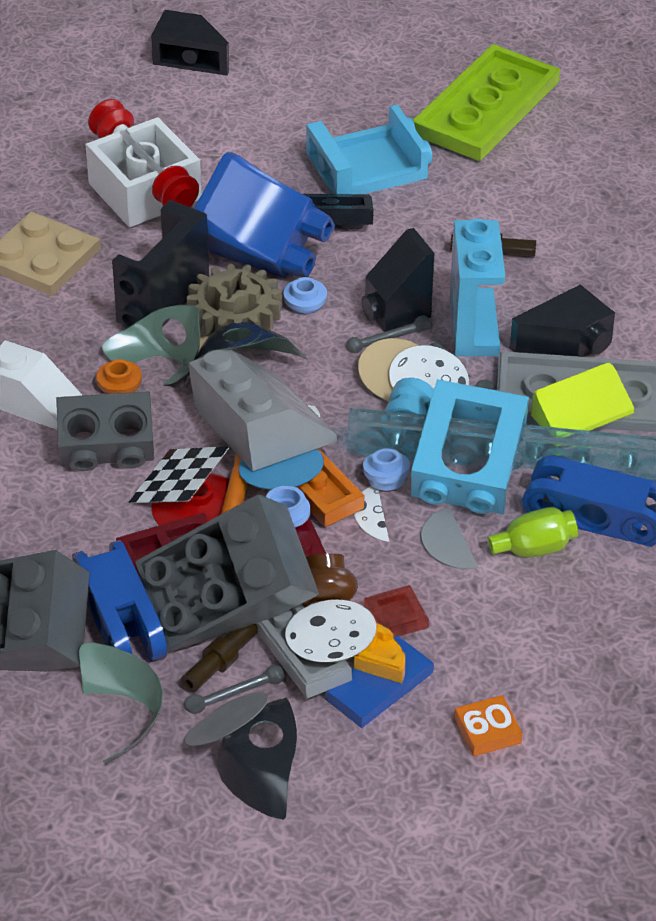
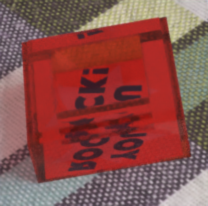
M410 585L364 598V607L371 612L376 623L388 628L393 633V638L397 635L400 637L429 628V618Z

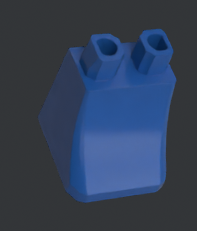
M226 152L222 156L194 208L207 214L208 251L210 253L245 265H251L253 268L265 270L282 278H285L288 274L309 277L315 266L316 256L312 251L303 248L308 237L325 243L335 228L332 218L317 209L311 198L279 182L233 152Z

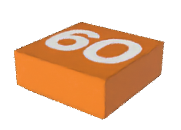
M503 695L455 708L454 719L473 757L522 743L523 733Z

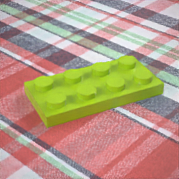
M492 44L413 119L415 129L424 140L481 161L558 84L560 68Z

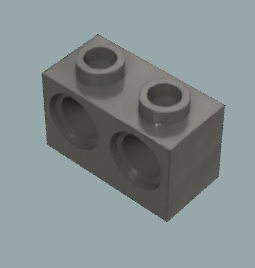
M150 391L56 397L58 449L61 466H70L77 471L92 470L98 464L117 463L124 468H136L143 465L145 461L154 460ZM126 429H134L139 431L136 435L133 436H123L119 434L120 432ZM79 432L92 434L86 439H76L73 437Z

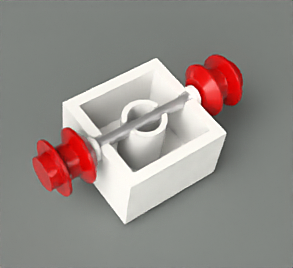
M116 99L104 100L93 108L88 118V126L99 139L86 143L88 181L90 186L129 228L161 216L160 209L169 200L191 207L194 202L199 200L202 195L200 159L159 117L134 126L133 115Z

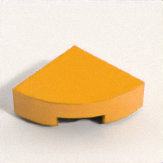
M376 623V634L372 642L362 652L354 656V669L402 684L405 676V654L398 642L393 638V633L388 628Z

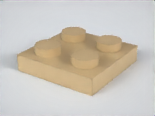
M31 211L0 239V275L53 296L101 250V239Z

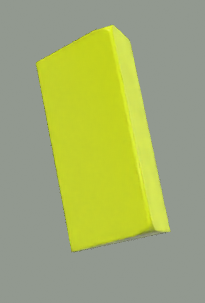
M605 363L536 390L533 394L531 416L551 439L558 444L634 413V406L616 369L611 363Z

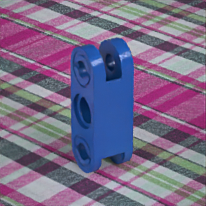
M547 456L537 461L531 475L532 482L528 484L522 498V504L527 513L547 507H555L561 512L571 510L577 527L580 530L649 547L656 544V504L646 505L648 497L656 502L655 481L558 456ZM551 476L558 477L559 480H554ZM544 497H547L552 503L544 501ZM642 525H644L647 528V530H641Z
M121 540L111 542L109 544V552L88 557L83 551L73 553L72 561L90 572L87 606L104 644L132 654L128 638L139 636L151 662L165 658L167 656V645L161 623Z

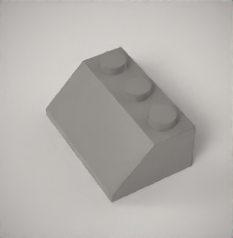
M232 349L211 351L203 358L188 362L195 407L208 424L252 471L337 442L336 433L276 373Z

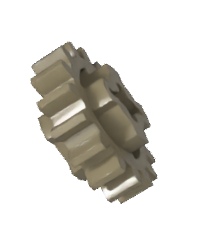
M228 264L227 271L222 272L218 268L212 267L210 277L199 274L197 275V284H190L188 287L187 305L199 307L200 324L202 325V334L204 335L211 334L227 324L241 322L253 323L259 327L272 330L273 320H280L282 290L278 289L277 279H267L265 270H260L255 274L251 273V265L246 264L242 269H235L233 264Z

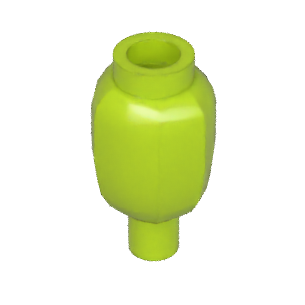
M547 507L516 517L509 523L505 532L490 535L487 539L492 555L511 550L519 557H538L563 550L570 539L578 537V527L571 510L561 512L555 507Z

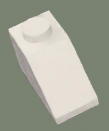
M5 340L0 345V410L57 430L56 397L80 396L82 394L44 353Z

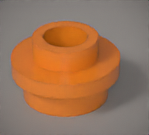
M116 359L105 363L99 368L96 375L98 387L106 394L135 392L142 383L141 369L135 363L123 359Z

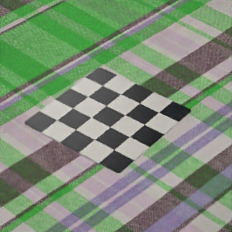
M229 446L169 449L128 503L189 501L229 449Z

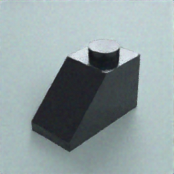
M164 10L151 35L153 65L227 76L229 73V42L202 15Z
M415 228L405 230L366 275L365 296L361 299L362 309L366 318L369 321L376 320L384 332L412 324L416 318L422 315L431 318L435 253Z
M580 284L512 318L510 349L517 353L585 357L591 353L600 354L612 343L615 312Z

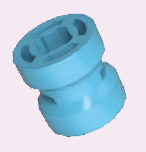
M409 377L397 381L390 394V402L382 415L381 424L384 430L390 436L415 441L419 440L434 389L427 382L418 378Z

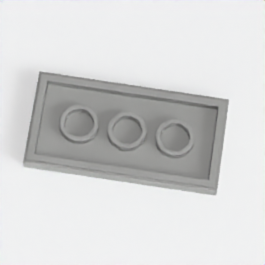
M499 352L497 391L529 397L527 424H538L531 416L533 394L536 390L602 364L611 363L616 369L634 406V413L598 428L656 432V362Z

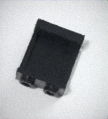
M169 200L160 209L162 239L140 261L120 254L112 260L117 323H120L127 329L161 308L184 305L187 302V296H189V285L197 284V275L203 274L209 277L206 213ZM170 319L165 320V322L163 323V326H164Z

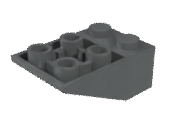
M261 495L248 499L135 561L143 586L161 623L167 652H172L279 616L319 595L287 505Z
M57 550L0 560V670L50 672L80 667L79 649L81 644H84L89 571Z

